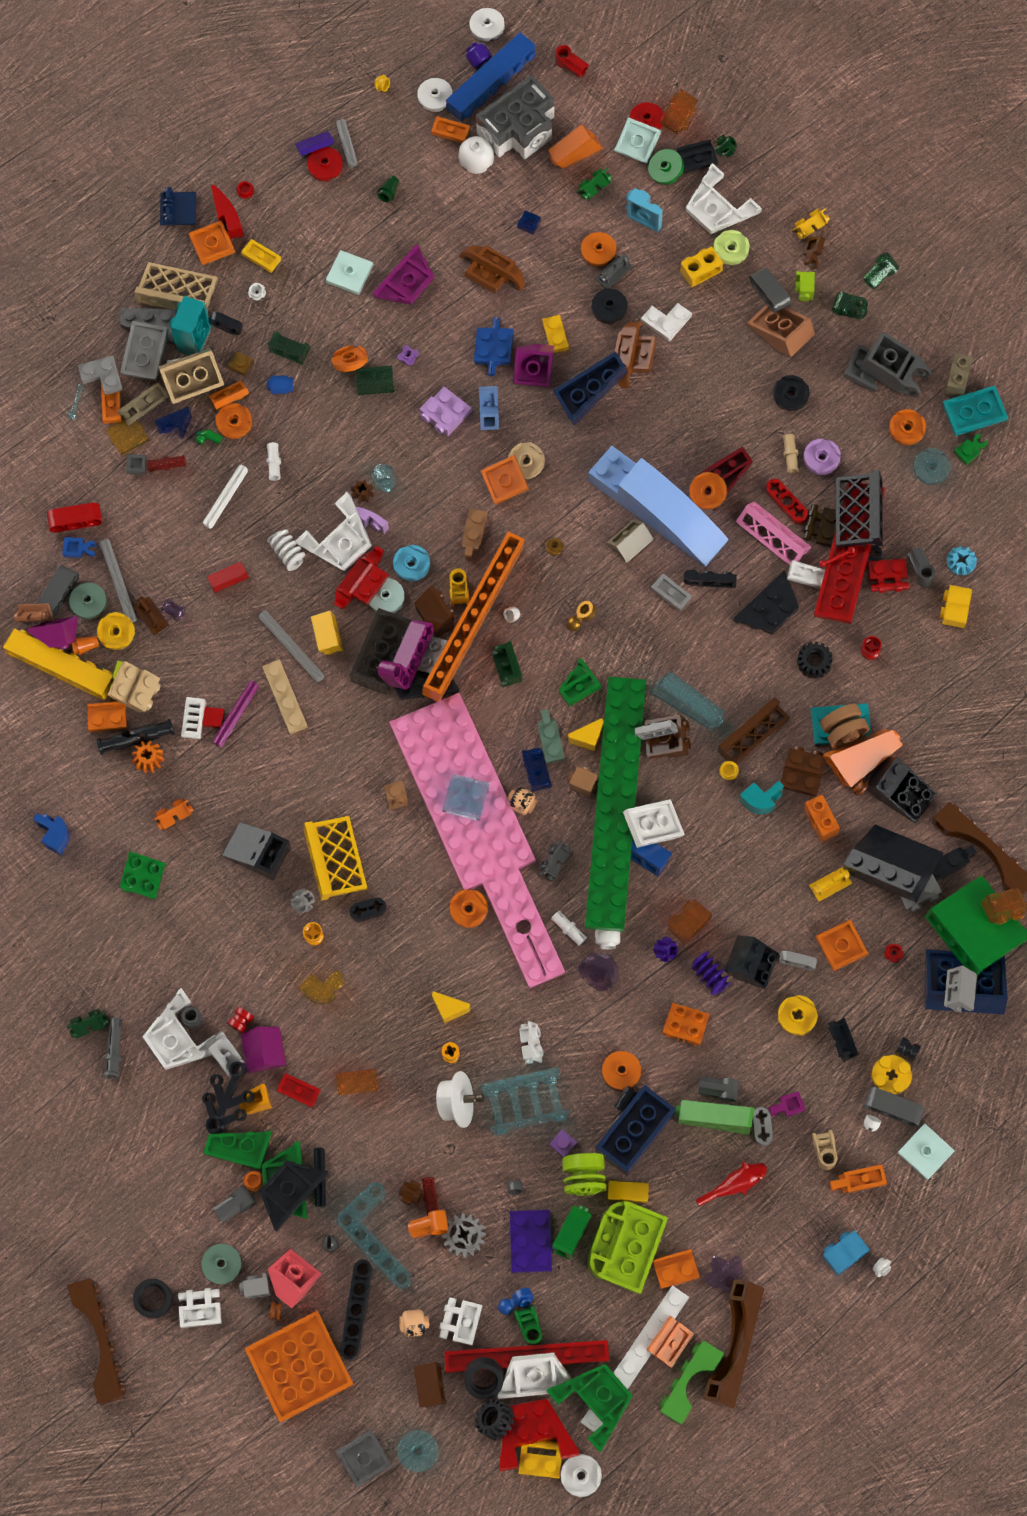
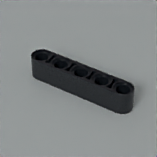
M365 1259L357 1261L353 1268L340 1348L342 1357L349 1362L357 1360L360 1355L371 1289L373 1268L370 1262ZM362 1265L369 1267V1271L365 1275L358 1273V1269ZM359 1285H363L366 1288L362 1295L355 1294V1288ZM359 1305L362 1307V1312L360 1315L355 1316L351 1313V1310L354 1306ZM351 1326L359 1328L357 1335L350 1336L348 1334ZM349 1346H353L356 1349L355 1354L351 1357L345 1355V1349Z

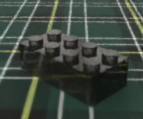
M378 608L350 672L352 683L387 695L390 686L378 675V667L384 660L394 661L409 624L412 621L411 619Z

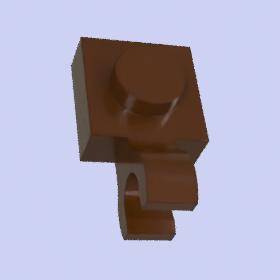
M821 235L807 238L803 252V255L806 256L804 265L811 264V270L817 269V255H821L825 238Z

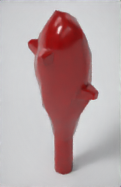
M742 1162L741 1168L729 1174L715 1189L695 1200L696 1204L700 1207L715 1198L734 1195L739 1192L746 1195L747 1190L751 1189L765 1177L767 1172L766 1165L764 1163L746 1164V1162Z

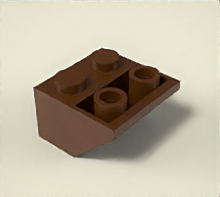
M431 585L416 600L415 609L423 621L433 624L434 632L432 636L438 638L454 629L453 621H455L452 607L449 604L446 605L443 601L444 595L441 590H436L434 585Z

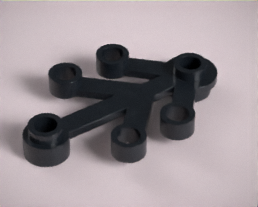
M236 1061L230 1065L229 1073L232 1077L225 1094L222 1088L223 1077L219 1074H213L210 1077V1083L213 1085L216 1096L209 1092L204 1093L202 1096V1101L206 1105L209 1115L206 1121V1129L210 1134H221L225 1125L236 1120L244 1121L247 1118V1112L244 1109H236L233 1114L224 1117L227 1109L244 1102L251 1103L255 1099L254 1092L245 1090L241 1095L232 1098L240 1078L244 1077L247 1073V1067L243 1062ZM216 1077H218V1083H217V1084L215 1083V1078H216ZM249 1093L250 1098L247 1100L246 1095ZM210 1095L211 1099L208 1102L207 1097ZM216 1098H217V1101H218V1104H219V1108H218L217 1112H216L215 1107H214V1103H215V1101H216ZM240 1111L242 1112L241 1118L238 1116Z

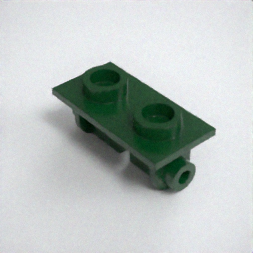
M96 1009L89 1012L87 1017L81 1018V1016L71 1019L70 1023L67 1024V1029H73L69 1031L71 1037H76L77 1039L89 1034L87 1026L90 1025L93 1032L105 1028L109 1024L107 1016L104 1018L102 1016L105 1015V1010L100 1011Z

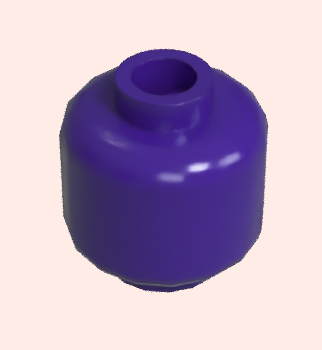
M475 42L466 50V59L474 69L481 68L492 57V54L483 43L478 44Z

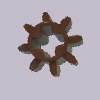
M357 480L355 487L351 486V491L354 492L351 494L352 499L357 498L359 504L364 501L368 503L369 497H374L371 491L373 485H368L366 480L361 482Z
M411 1180L410 1183L404 1182L399 1192L403 1203L410 1206L412 1202L415 1204L419 1202L423 1194V1190L419 1189L420 1183Z

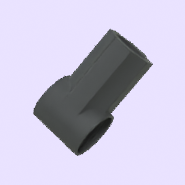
M915 548L907 553V557L917 576V583L922 587H929L934 581L935 568L930 565L923 549ZM928 574L930 577H924L922 575Z
M701 1076L698 1094L719 1097L720 1100L727 1102H736L739 1081L731 1078L714 1079Z
M245 1185L235 1190L230 1195L231 1197L213 1208L222 1223H225L240 1212L247 1211L256 1204L255 1199Z

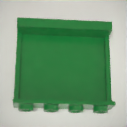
M982 875L932 907L924 916L961 964L976 973L977 976L988 966L1027 942V929L1020 924L1015 914L1007 908L1002 898L995 893L990 883Z

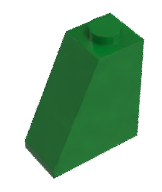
M573 1205L552 1245L553 1253L571 1261L592 1217L588 1208L582 1205H578V1207Z

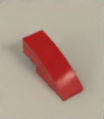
M211 185L218 221L222 220L223 224L227 225L230 239L244 237L240 219L232 203L219 188Z

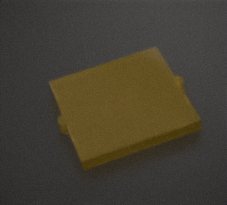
M126 420L106 430L112 439V445L116 446L120 455L149 441L144 432V426L140 425L138 420L129 427L125 423Z

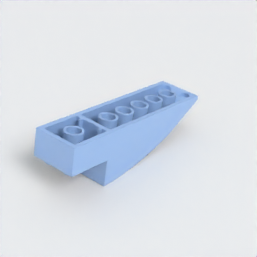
M611 446L588 472V481L704 567L709 564L728 541L724 533L691 499L642 458L635 463Z

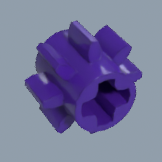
M668 937L657 940L654 945L655 957L660 958V961L669 962V959H674L678 953L676 941H671V938Z

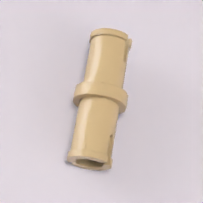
M787 434L783 436L785 448L783 455L786 458L787 472L796 473L799 471L795 435Z

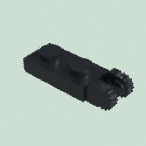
M694 569L684 572V582L687 585L736 588L737 574L731 572L716 574L712 571H704L703 573H698Z

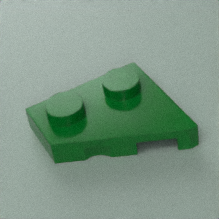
M580 658L573 672L569 673L567 680L559 688V694L570 707L601 689V684L583 659Z

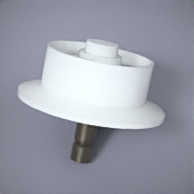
M462 1071L456 1072L452 1080L441 1081L437 1088L436 1101L440 1117L444 1121L455 1120L461 1128L467 1127L472 1120L473 1103L484 1102L485 1100L484 1094L473 1095L470 1080Z

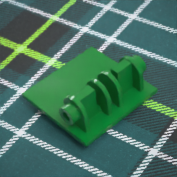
M129 851L119 888L125 893L133 892L156 899L165 863Z

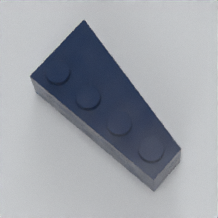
M615 351L555 388L553 392L575 426L628 371Z

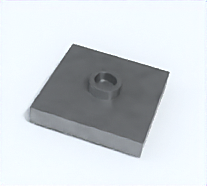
M372 1430L367 1431L336 1451L356 1488L392 1467Z

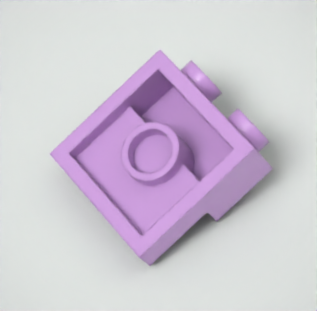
M443 387L420 408V417L426 423L430 422L434 425L435 430L440 434L444 433L446 436H449L472 412V408L446 387Z

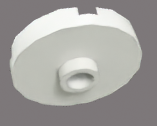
M482 8L471 16L470 30L472 35L478 40L488 42L492 39H498L503 34L505 28L504 18L497 10Z
M430 78L420 85L418 101L425 110L440 112L443 108H446V99L453 94L452 88L443 79Z
M584 1454L567 1459L562 1466L560 1474L565 1490L577 1497H585L594 1493L600 1486L602 1479L601 1468L597 1461L591 1456ZM579 1472L585 1474L583 1480L578 1479L577 1474Z

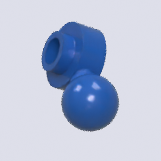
M530 1288L519 1289L512 1295V1299H502L498 1304L499 1312L503 1315H509L513 1312L515 1306L522 1308L529 1306L534 1299Z

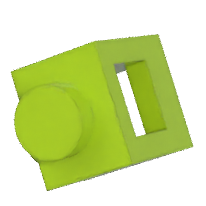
M797 271L795 293H799L798 300H813L815 272Z

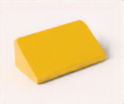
M609 1181L608 1201L648 1204L649 1183Z

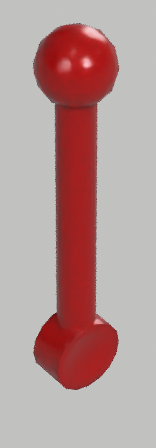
M850 546L843 553L825 561L821 560L819 566L823 568L826 564L847 554L853 555L855 548Z

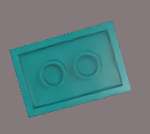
M995 385L945 400L942 403L955 436L1008 420V415Z
M868 703L857 704L862 712L860 718H864L870 728L861 738L872 734ZM845 705L811 707L814 746L830 745L827 739L830 733L823 731L820 721L831 712Z

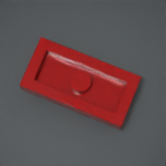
M285 1073L276 1091L313 1109L321 1089Z

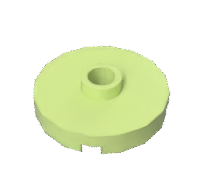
M727 230L716 237L713 248L724 264L736 265L746 259L749 254L750 245L747 237L742 235L741 232Z

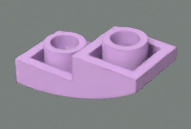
M356 507L365 528L370 524L375 531L378 532L380 530L383 534L389 530L388 522L369 510Z

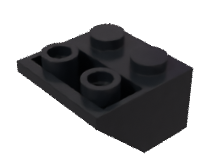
M737 935L724 971L738 980L766 989L779 953L755 937Z

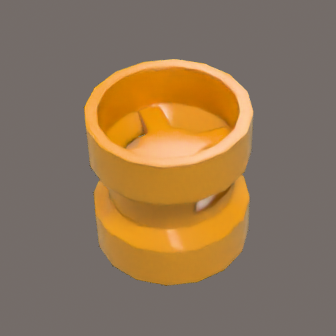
M310 922L304 926L303 935L309 945L315 946L323 941L324 934L318 923Z

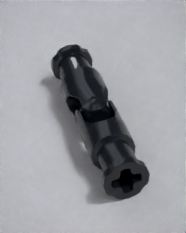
M167 719L166 722L151 723L112 734L108 738H97L96 740L100 754L103 755L104 752L110 750H121L133 745H139L142 741L146 743L157 740L164 735H175L171 719ZM144 733L145 735L140 738L139 734Z

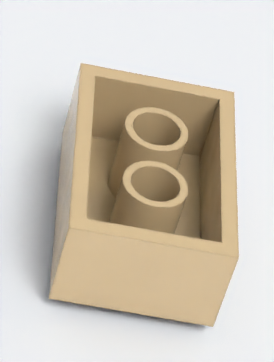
M210 348L158 367L172 404L224 385Z

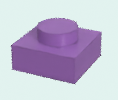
M562 1129L549 1146L559 1155L565 1157L577 1145V1142Z

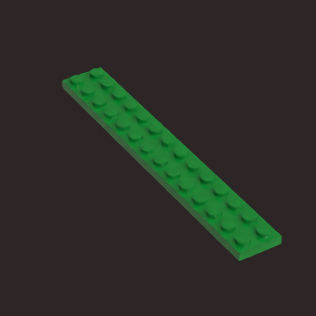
M608 676L585 929L624 932L633 836L623 812L634 808L636 803L641 738L635 735V728L642 727L645 679Z

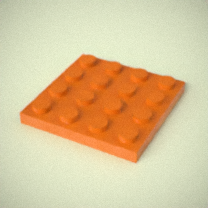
M318 1310L244 1348L280 1423L354 1385Z

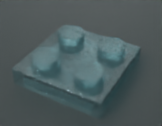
M452 774L442 812L480 821L490 783Z

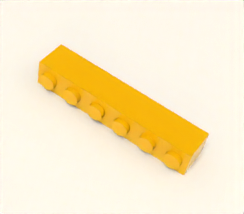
M14 628L3 646L6 654L103 701L108 697L113 682V674L106 669L100 670L96 668L97 666L90 661L85 663L73 653L67 654L63 652V649L58 650L57 647L50 648L40 640L31 637V634L23 629L19 631Z

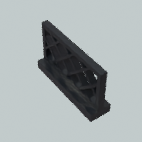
M873 470L872 474L836 477L837 547L866 544L883 546V478L879 470ZM869 480V485L864 490L858 486L862 481ZM849 482L852 486L846 492L843 491L841 483ZM857 488L861 493L853 499L849 494ZM865 495L869 498V502L863 507L858 502ZM847 497L852 503L845 509L841 506V502ZM857 505L861 510L854 516L849 511ZM866 512L869 515V519L863 524L858 519ZM847 514L852 519L845 526L841 523V519ZM857 522L861 527L854 533L849 528ZM866 529L870 533V538L861 539L859 535ZM846 531L852 535L849 540L841 541V536Z

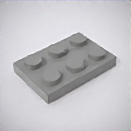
M132 321L120 371L121 375L157 382L158 367L161 365L169 331L168 327Z

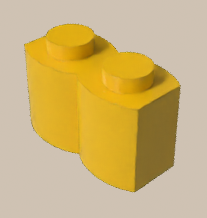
M950 585L949 589L944 591L943 601H946L945 607H941L939 618H943L942 624L965 628L972 589Z

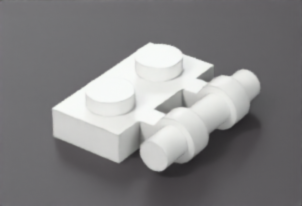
M205 1288L204 1291L194 1292L193 1290H186L185 1293L178 1294L179 1301H187V1306L179 1307L181 1328L222 1324L220 1303H212V1298L220 1297L219 1289L211 1290V1288ZM205 1299V1304L194 1305V1300Z
M449 1297L448 1304L444 1307L443 1323H440L439 1326L441 1330L439 1338L447 1339L448 1332H453L452 1341L473 1346L483 1306L463 1300L461 1308L455 1307L457 1299ZM453 1314L459 1315L456 1326L451 1325Z

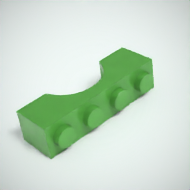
M704 1340L701 1344L696 1343L691 1352L694 1355L690 1362L686 1360L680 1370L683 1372L681 1378H675L670 1387L673 1390L669 1398L664 1396L659 1405L662 1408L660 1413L680 1426L692 1409V1405L686 1395L687 1383L698 1373H713L724 1355L722 1351Z

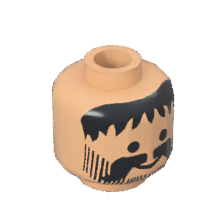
M523 787L517 788L516 791L512 790L507 799L510 801L509 807L521 815L531 814L537 804L535 794Z
M420 1309L404 1311L402 1316H399L400 1333H404L406 1337L423 1336L425 1329L429 1328L428 1316H424L423 1311Z

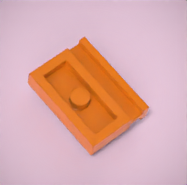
M119 701L87 704L89 732L127 729L126 705Z
M691 1249L653 1260L661 1290L672 1287V1285L675 1286L700 1278Z
M669 1316L647 1348V1351L672 1368L694 1333Z

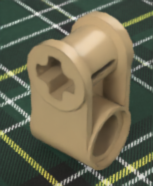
M829 1130L828 1133L817 1135L812 1133L813 1146L816 1151L819 1167L825 1171L832 1170L837 1162L833 1131ZM830 1156L833 1162L826 1164L822 1158Z

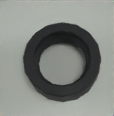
M147 1279L136 1287L133 1293V1303L135 1309L142 1316L149 1319H157L164 1316L170 1310L173 1303V1295L170 1288L163 1281ZM149 1287H158L165 1295L163 1305L155 1311L145 1309L141 1303L142 1293Z
M480 1357L471 1361L464 1373L467 1391L479 1399H490L496 1396L501 1391L504 1383L503 1369L500 1364L488 1357ZM480 1369L491 1370L496 1375V1381L489 1387H479L472 1382L473 1373Z

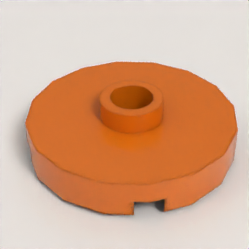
M591 233L582 241V258L591 266H606L616 256V242L606 233Z
M353 345L340 348L333 354L334 357L331 358L334 369L341 372H350L361 368L368 360L366 349L361 346L353 348Z
M230 403L223 406L215 418L219 433L230 439H238L245 436L253 424L252 415L248 408L238 403Z
M900 410L892 416L889 423V432L896 442L902 445H913L921 441L925 435L926 422L924 417L920 416L915 410Z
M703 472L693 479L689 487V495L699 508L705 510L715 509L724 502L727 495V486L718 474ZM710 487L712 492L706 494V489Z
M463 889L452 897L449 911L457 925L464 928H474L486 919L488 904L485 897L479 891ZM466 907H472L471 912H466L465 909Z
M617 1051L611 1053L605 1059L602 1065V1076L610 1088L622 1091L626 1086L633 1087L638 1083L641 1077V1065L633 1054L627 1051ZM620 1067H623L626 1071L624 1073H619L618 1069Z

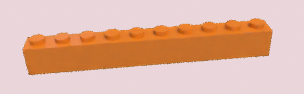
M509 531L507 532L423 685L422 695L440 703L524 548V538Z

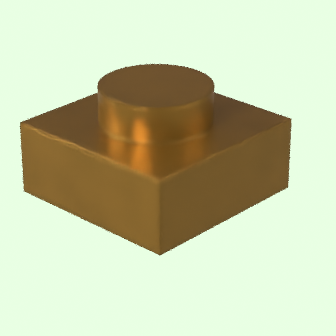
M236 352L228 367L229 370L246 376L254 360L249 356Z

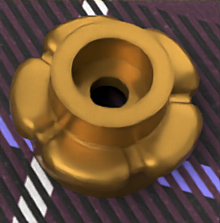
M558 538L550 539L546 542V551L552 556H557L564 549V544Z

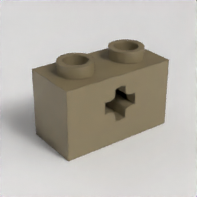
M955 353L945 391L946 396L955 398L964 395L973 357Z

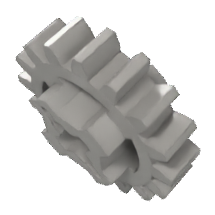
M462 1213L459 1219L454 1215L455 1221H447L449 1224L448 1232L442 1235V1239H447L444 1246H450L449 1253L456 1251V1257L460 1253L463 1254L464 1258L467 1257V1253H470L473 1257L474 1250L481 1251L479 1244L485 1245V1241L481 1239L486 1237V1233L481 1232L484 1229V1225L478 1226L480 1220L477 1218L473 1221L472 1214L465 1218V1214ZM463 1223H469L473 1226L469 1228L464 1226ZM456 1226V1233L451 1237V1232ZM460 1228L462 1229V1231H464L465 1234H468V1244L463 1238H459L461 1237ZM478 1234L477 1241L472 1245L473 1237ZM461 1244L465 1246L466 1249L458 1248L455 1245Z

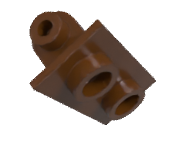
M141 596L137 599L138 603L133 607L153 636L169 626L150 597L144 598Z

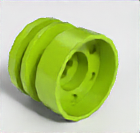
M582 1153L562 1158L563 1172L572 1174V1176L563 1179L565 1184H569L564 1187L565 1194L589 1196L607 1190L606 1184L600 1183L605 1181L606 1177L596 1174V1172L605 1169L603 1154Z

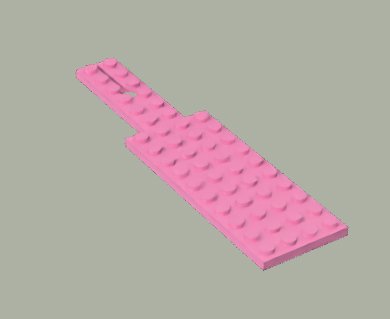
M460 693L445 698L440 703H433L390 721L393 733L463 889L471 890L483 885L528 987L532 988L564 974L565 970L519 871V869L535 863L536 859L514 811L509 807L510 802L507 800L505 791ZM521 920L528 921L531 924L530 932L527 934L518 933L516 930L517 923Z

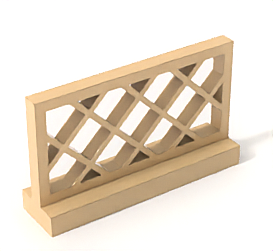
M148 262L140 285L135 290L136 303L161 309H176L179 301L182 302L184 297L179 296L178 293L187 290L189 293L187 297L193 299L204 294L206 299L203 302H205L207 309L218 277ZM150 270H158L160 273L152 277ZM171 273L177 275V277L172 280H168V278L166 277V275H169ZM163 277L166 282L158 286L155 281ZM191 277L195 281L186 284L183 279ZM181 281L182 287L175 289L172 284ZM204 281L212 282L210 286L205 288L201 284ZM151 282L154 285L152 289L144 288L145 285ZM198 285L201 290L192 293L189 288ZM168 286L172 290L169 293L161 291V289H164Z

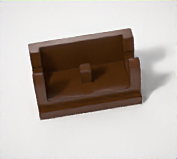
M431 1362L413 1366L419 1407L428 1408L446 1405L440 1363Z

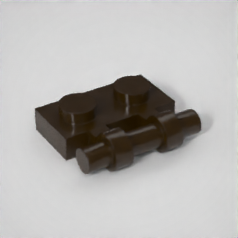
M812 504L810 510H808L807 524L803 528V539L810 541L811 535L816 536V544L831 547L836 531V510L824 507L822 514L817 512L819 506ZM815 520L820 521L819 529L814 527Z

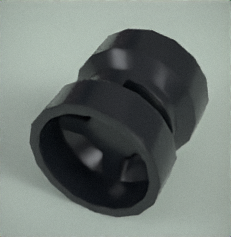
M903 1037L895 1055L899 1057L907 1056L906 1060L913 1063L921 1046L917 1043L912 1046L909 1039Z

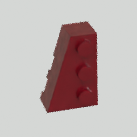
M742 446L699 474L703 472L718 474L727 486L728 495L750 468L753 461ZM710 487L706 489V494L712 492Z

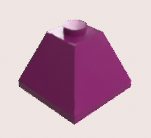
M532 344L517 347L513 384L550 388L555 346Z
M77 616L54 619V621L40 622L28 628V632L50 648L66 649L69 647V644L75 641L78 618Z

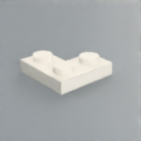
M679 303L674 306L667 316L651 306L642 316L641 321L670 342L692 317V313Z

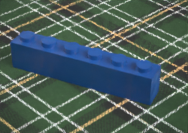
M521 32L518 33L446 99V109L461 122L465 118H469L477 107H481L489 96H493L498 91L500 86L508 83L512 75L520 72L524 64L533 60L536 54L535 44Z

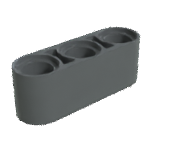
M766 267L749 276L751 285L773 313L791 305L789 295Z
M63 565L59 566L36 604L49 603L52 615L55 618L76 585L79 573Z
M870 1087L864 1103V1107L871 1111L914 1127H919L925 1107L921 1104L876 1087Z

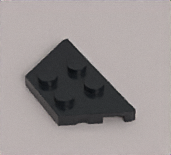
M783 571L733 618V621L737 624L749 625L750 628L756 630L761 629L769 634L777 631L799 610L791 584L787 580L786 572Z
M286 1160L259 1190L276 1232L280 1230L329 1175L328 1171Z

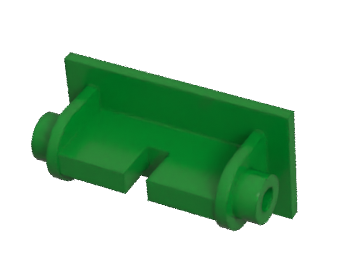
M605 168L603 171L598 169L592 174L594 178L590 181L586 179L579 184L580 189L576 193L581 191V197L584 200H590L591 197L599 192L595 187L596 185L602 190L611 183L612 176L609 173H605L608 168Z

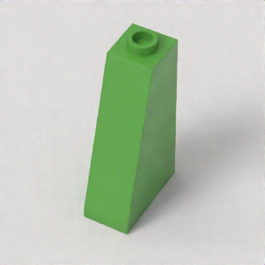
M682 1100L681 1106L677 1105L675 1117H679L678 1123L749 1135L754 1108Z

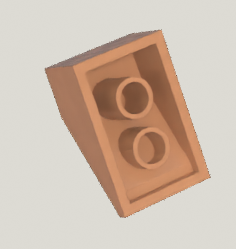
M766 305L747 322V325L777 351L789 357H792L815 335L811 319L787 307L773 313Z

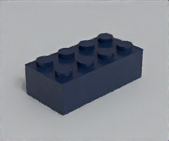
M644 1085L597 1144L595 1152L603 1154L605 1160L627 1176L675 1115L676 1108Z

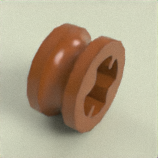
M863 778L850 787V790L855 791L857 796L861 795L869 785L867 781H863Z
M272 1301L269 1319L276 1318L280 1321L283 1302L276 1304L275 1301Z

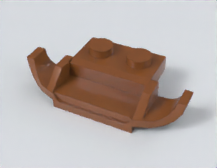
M486 245L484 247L469 246L459 256L460 258L467 256L472 259V265L466 270L465 277L493 293H496L504 283L508 284L510 281L516 285L519 291L525 286L523 274L515 265L516 262Z
M642 321L629 322L618 333L615 351L628 371L618 381L621 388H630L629 376L633 372H651L657 339L653 336H640L639 329L640 326H643Z

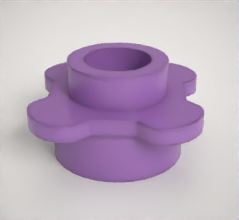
M405 345L403 346V351L397 357L399 361L410 366L414 364L416 357L419 356V352Z

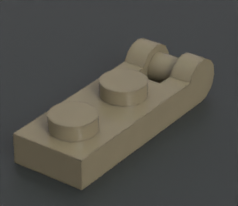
M157 382L118 410L117 413L124 417L125 423L129 427L168 399L169 396ZM131 408L135 412L133 416L128 412Z

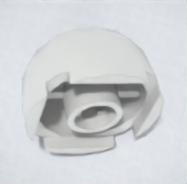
M474 136L461 144L458 158L461 167L463 166L467 169V172L479 174L487 171L490 165L492 166L494 152L488 140Z

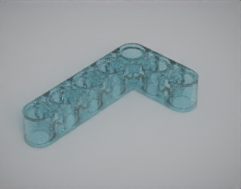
M374 1182L339 1213L337 1222L345 1234L394 1286L404 1290L412 1282L409 1272L362 1223L386 1197L383 1185ZM378 1188L382 1190L381 1195L376 1198L372 1197V1190ZM360 1202H364L367 1204V1208L361 1212L356 1210V1206ZM345 1216L352 1218L350 1225L345 1226L342 1224V1219ZM358 1231L366 1232V1237L363 1240L355 1238ZM373 1245L380 1247L376 1255L369 1253V1249ZM392 1260L394 1262L393 1267L388 1270L384 1269V1261ZM401 1274L406 1275L408 1278L404 1284H399L396 1281L397 1277Z

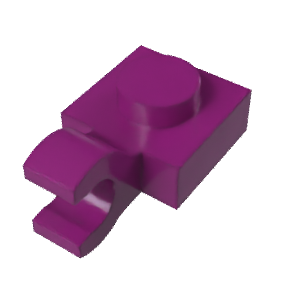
M799 1091L780 1097V1104L770 1106L768 1109L771 1117L783 1112L786 1117L806 1110Z

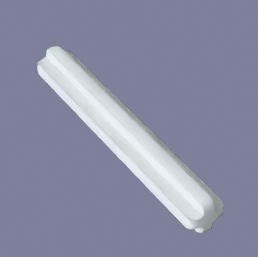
M239 465L204 519L203 525L211 529L247 474L248 470L245 466Z

